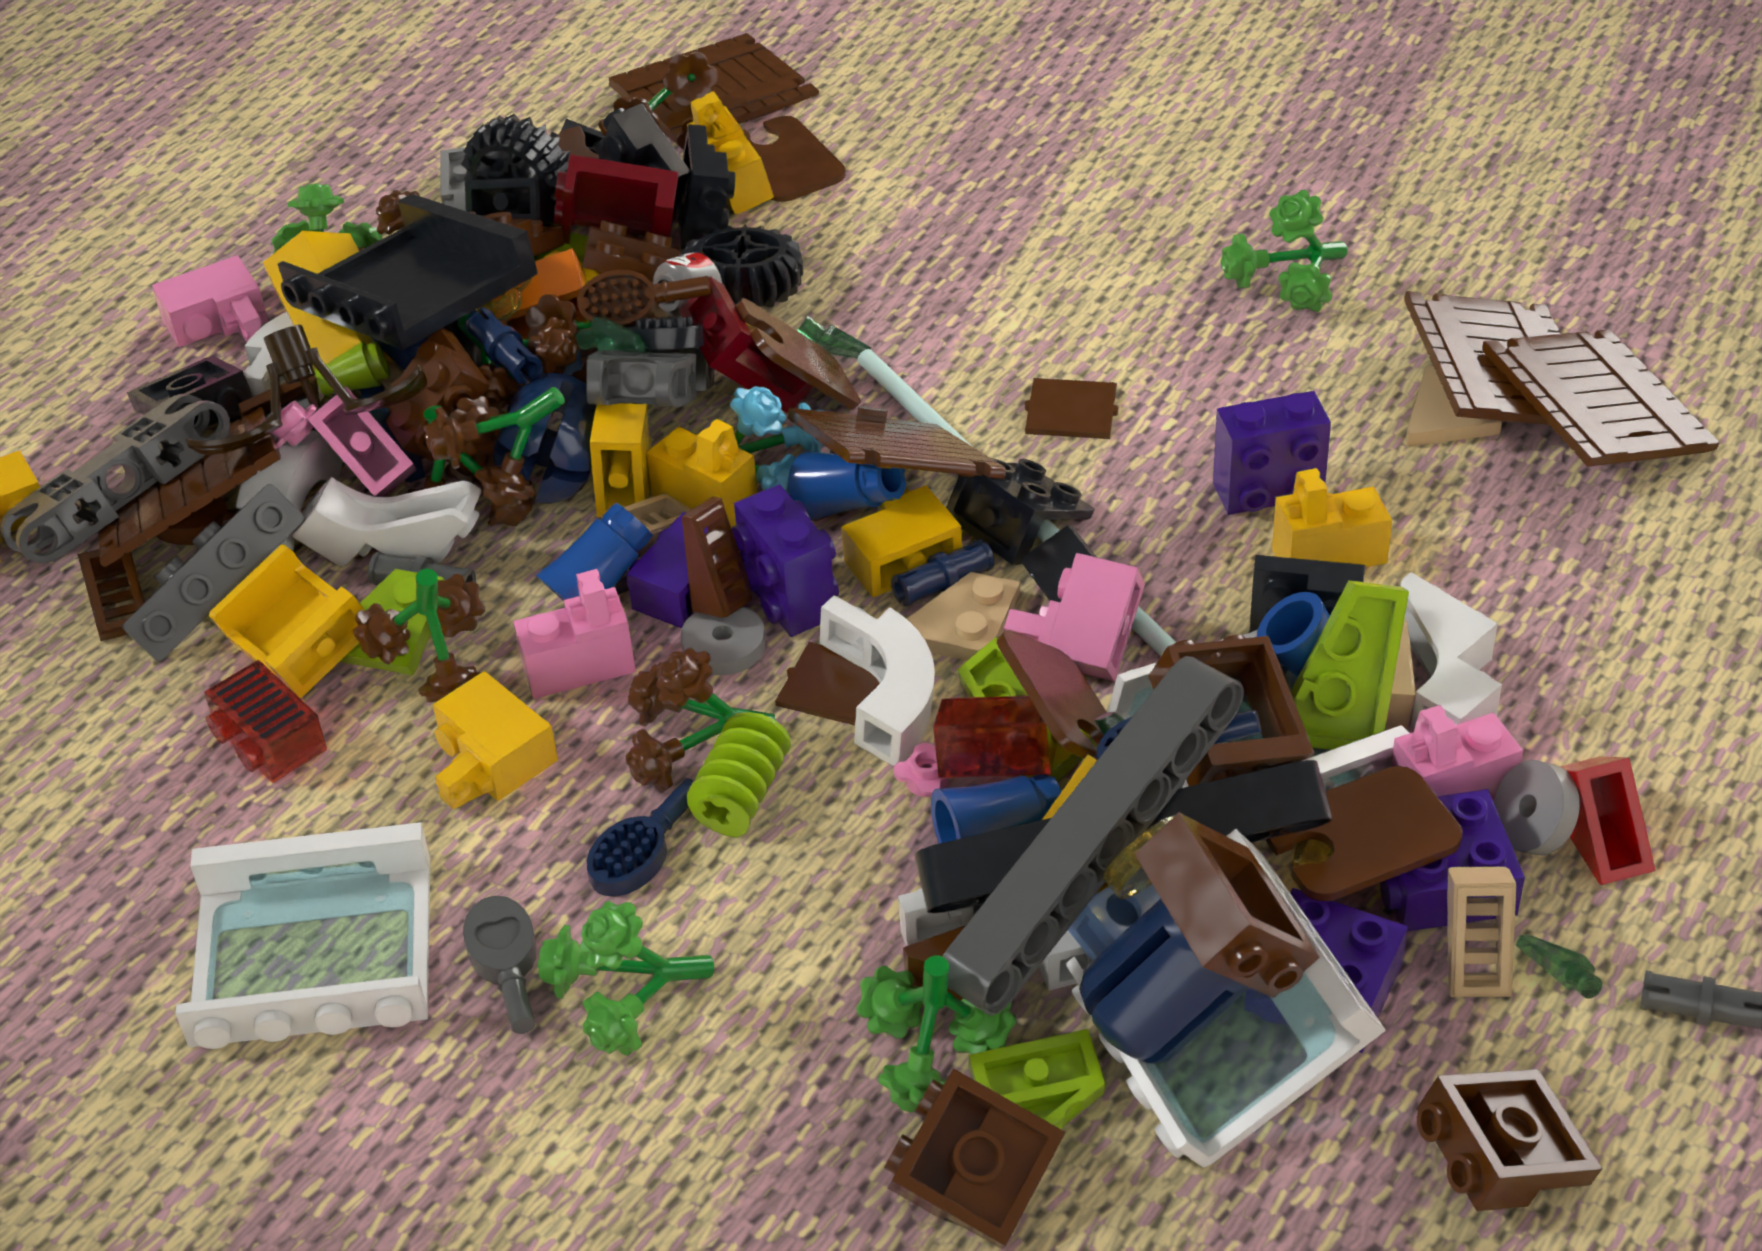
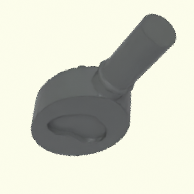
M490 896L476 903L466 915L463 925V936L467 954L472 967L485 981L498 984V989L504 998L512 1031L517 1034L527 1033L535 1027V1019L525 987L526 979L524 978L533 968L536 960L537 946L532 922L525 909L516 901L503 896Z

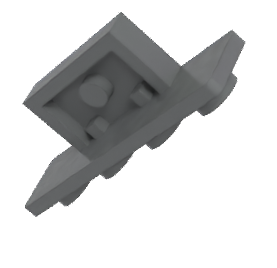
M267 484L234 517L223 525L219 526L214 520L208 524L191 541L198 549L183 562L176 556L155 576L161 585L123 623V630L154 660H163L209 615V612L256 569L304 521V515L274 485Z

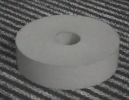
M742 606L725 618L695 612L686 620L682 627V651L684 652L687 648H693L696 652H708L711 656L708 665L713 670L711 675L739 673L753 666L762 657L766 647L764 624L753 610Z
M1528 760L1517 764L1502 779L1494 799V805L1512 848L1516 851L1533 855L1550 854L1559 849L1568 840L1577 823L1580 804L1576 783L1565 769L1554 764L1538 760Z

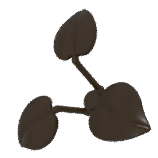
M302 324L290 326L263 338L273 362L266 365L270 376V417L252 430L235 436L206 441L187 438L185 440L188 447L198 453L216 455L246 447L283 426L280 398V377L284 376L286 384L300 381L309 404H314L317 407L315 412L318 411L333 397L325 395L320 402L318 401L309 380L310 377L315 375L313 365L346 405L343 408L345 415L363 413L405 402L417 396L426 388L427 378L423 368L418 365L416 370L398 385L365 399H361V391L353 390L351 392L357 398L353 399L322 361L317 347L311 349Z

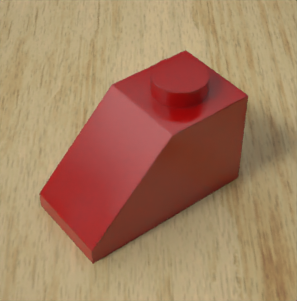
M1599 756L1560 766L1571 775L1579 793V814L1570 839L1599 885L1656 871L1630 757Z

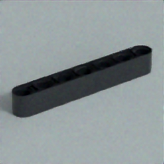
M1316 760L1298 761L1178 789L1111 875L1141 868L1142 866L1134 854L1178 813L1225 836L1237 829L1251 843L1306 831L1331 822L1333 818L1318 762ZM1051 818L939 843L915 852L914 855L927 912L944 913L983 904Z

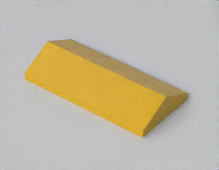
M301 231L267 258L263 264L293 326L302 324L311 349L317 347L320 358L327 364L361 341H364L366 345L375 341L369 336L292 307L285 299L281 290L283 280L278 263L285 261L318 274L359 252V249L350 233ZM383 351L386 360L392 361V359Z

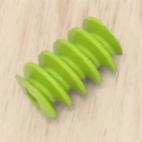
M753 712L737 713L727 719L721 734H719L713 745V749L710 750L704 765L700 768L695 778L696 780L692 783L687 793V805L693 816L703 826L730 837H739L747 832L751 824L750 819L754 818L759 809L758 803L763 801L768 792L767 787L771 786L776 776L775 772L779 770L784 761L783 756L787 755L791 748L790 736L785 727L768 716Z

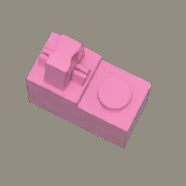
M238 255L152 285L161 318L178 347L223 332L225 337L239 332L244 340L248 342L261 328V325L268 322L260 288Z
M347 387L344 388L353 399H357ZM336 395L310 416L308 421L373 496L385 497L413 474L416 468L368 411L345 415L343 408L346 405Z
M1076 553L1072 568L1066 567L1059 580L1057 594L1058 598L1062 599L1061 603L1050 600L1048 607L1041 606L1039 615L1010 609L1004 631H1012L1053 646L1068 655L1078 666L1082 674L1114 682L1120 668L1145 582L1138 567Z
M597 569L576 574L579 596L563 600L565 608L513 621L521 663L533 699L636 672L628 621L616 588L604 589Z
M1437 705L1419 712L1414 732L1394 738L1391 767L1403 766L1415 770L1437 796L1488 789L1494 802L1502 779L1514 766L1522 762L1524 750L1494 712L1456 725L1452 719L1445 715L1443 707Z

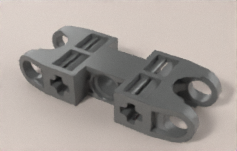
M611 347V351L599 350L589 355L587 359V404L646 403L655 405V407H680L696 398V391H707L714 386V369L708 365L699 347L664 350L628 349V347L624 349Z
M179 394L171 397L113 436L112 438L115 443L75 471L64 470L11 508L2 517L0 523V535L3 542L12 550L20 552L27 559L37 563H49L60 558L117 519L119 516L115 511L156 482L165 485L205 456L189 448L185 438L199 441L226 438L230 430V418L227 411L217 403L208 400L202 401L200 398L190 394ZM192 403L187 405L183 409L175 412L181 404ZM209 409H211L218 416L219 426L213 435L201 437L208 427L210 421ZM198 415V420L194 425V419ZM121 464L125 471L124 480L118 487L109 489L106 484L107 472L111 467ZM28 516L19 527L15 542L11 536V526L16 519ZM37 527L38 532L36 536L27 542L30 532ZM54 542L52 547L48 551L44 553H33V551L37 549H42L46 545Z

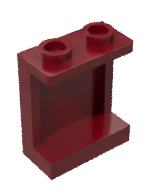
M570 154L567 172L559 171L555 190V199L557 200L553 225L562 227L565 244L570 243L572 227L574 225L600 228L602 220L628 226L627 233L645 236L646 231L670 237L679 172Z
M710 276L712 294L690 298L679 310L684 318L693 317V323L703 324L704 346L699 348L708 365L746 389H751L755 386L769 389L773 395L779 397L781 410L788 413L789 408H794L805 398L813 386L775 364L762 353L751 337L748 326L738 314L736 305L725 286Z

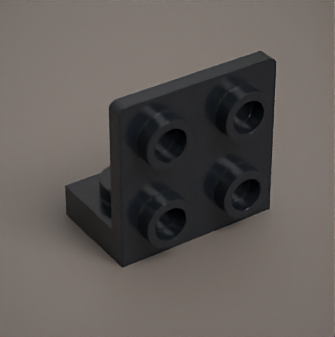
M994 458L991 459L1005 467V478H989L984 474L982 476L974 475V477L959 476L946 506L947 510L961 525L963 531L976 540L983 539V543L987 542L994 553L1011 565L1022 564L1021 560L1030 552L1043 520L1090 519L1095 510L1080 499L1082 494L1079 490L1068 484L1055 482L1045 475L1047 470L1042 465L1028 459H1019L1018 463H1006Z

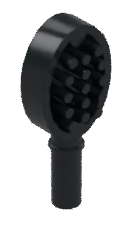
M657 317L636 320V326L580 329L578 340L582 348L682 349L704 346L703 324L693 323V317Z

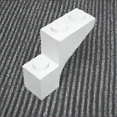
M330 477L308 502L303 512L304 521L294 530L292 537L338 566L345 567L357 553L365 557L372 547L385 555L413 560L418 556L432 558L434 562L440 564L452 548L456 535L465 538L478 520L479 512L474 510L482 490L470 482L459 481L393 497H375L351 489Z
M1410 572L1402 579L1400 587H1404L1409 591L1405 621L1408 622L1410 646L1429 677V680L1415 693L1411 728L1415 729L1420 711L1437 705L1443 707L1445 715L1452 719L1456 725L1493 712L1497 716L1502 684L1492 679L1485 672L1480 671V669L1492 660L1498 623L1445 593L1439 587Z

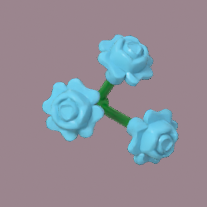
M758 386L751 389H736L734 393L735 398L730 402V407L738 415L739 420L736 425L738 430L734 433L737 445L741 443L745 436H751L753 433L759 437L768 433L774 434L771 437L739 445L738 448L748 453H753L784 444L786 448L800 444L806 451L821 452V448L825 447V445L806 433L795 423L790 427H782L781 424H784L787 417L780 410L781 402L779 397L773 395L769 389ZM807 403L799 404L798 409L811 410ZM787 454L781 461L773 462L770 466L766 464L758 466L755 464L756 481L761 484L763 491L780 484L789 494L788 477L791 465L795 460L794 455Z

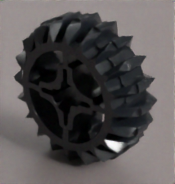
M515 114L505 118L499 115L485 125H481L473 133L474 136L467 142L463 150L466 155L461 165L467 170L463 180L541 177L555 212L557 200L555 199L558 172H567L569 164L567 160L571 153L569 150H562L558 145L560 136L551 138L546 133V125L536 128L531 117L520 121ZM553 223L543 224V227H548Z
M746 224L743 227L736 228L729 225L727 229L722 230L714 228L710 231V234L701 233L697 235L696 239L687 242L686 248L682 250V255L686 253H701L716 265L721 275L722 284L735 305L744 298L759 307L771 308L774 307L775 302L783 303L788 301V297L798 293V287L802 285L804 269L799 243L793 241L790 235L780 234V230L777 229L765 230L763 226L752 228L747 227Z

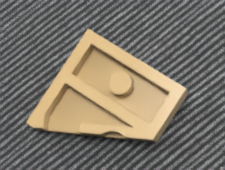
M1426 366L1408 424L1406 444L1407 446L1499 435L1502 421L1456 417L1436 370L1433 366Z
M970 572L906 619L920 632L931 653L968 661L995 637L999 638L1004 632L1009 610H1014L1020 597V582Z

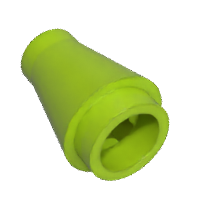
M361 341L326 364L344 388L347 387L350 391L381 386V380L390 377L387 360L376 341L367 345L364 341ZM314 369L317 384L322 394L328 396L335 393L320 372Z

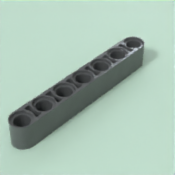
M1189 656L1180 659L1172 666L948 947L942 957L947 959L949 963L948 988L989 1016L998 1014L1011 1003L1231 723L1240 708L1244 693L1243 686L1237 680Z

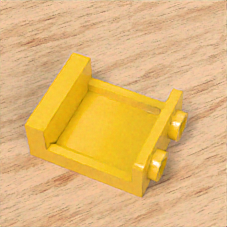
M282 544L209 612V617L232 644L301 699L359 643L353 634V629L358 626L355 621V614L364 609L350 592L342 586L338 590L334 589L305 567L294 552L285 544Z

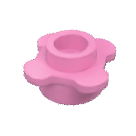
M295 400L281 410L283 426L271 432L277 438L275 441L278 448L286 441L293 447L309 434L314 427L308 421V418L317 409L314 404L304 409Z
M922 743L914 747L913 754L906 761L895 764L894 777L900 782H905L907 788L912 793L918 796L931 797L934 789L948 787L949 777H955L960 773V765L957 774H950L955 758L945 757L935 749L934 745Z

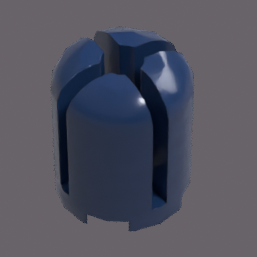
M548 373L545 378L532 380L522 388L519 386L507 409V413L516 412L551 387H556L562 393L565 400L563 405L554 410L563 414L558 431L548 428L551 412L532 425L521 456L525 461L520 473L524 475L526 481L530 480L535 464L546 467L535 503L552 504L569 499L582 490L592 469L590 437L596 405L587 404V384L571 375ZM517 424L500 429L493 450L495 466L502 464L506 453H511L520 429Z
M1161 898L1084 969L1079 988L1087 1013L1092 1016L1094 1025L1107 1042L1127 1056L1149 1064L1169 1061L1249 989L1245 985L1202 967Z

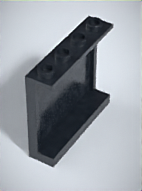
M410 194L397 201L404 228L320 273H314L285 261L278 263L283 280L281 290L285 299L292 307L402 350L538 274L526 230L415 194Z

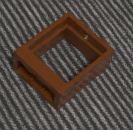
M1232 635L1220 641L1204 643L1182 640L1168 646L1164 650V653L1148 675L1154 690L1176 662L1186 656L1193 657L1233 679L1240 678L1251 709L1257 711L1263 739L1212 745L1187 777L1188 786L1311 758L1314 754L1269 636L1245 638L1243 635Z
M1178 813L1134 854L1202 967L1275 998L1281 992L1294 987L1301 980L1303 972L1320 958L1248 847Z

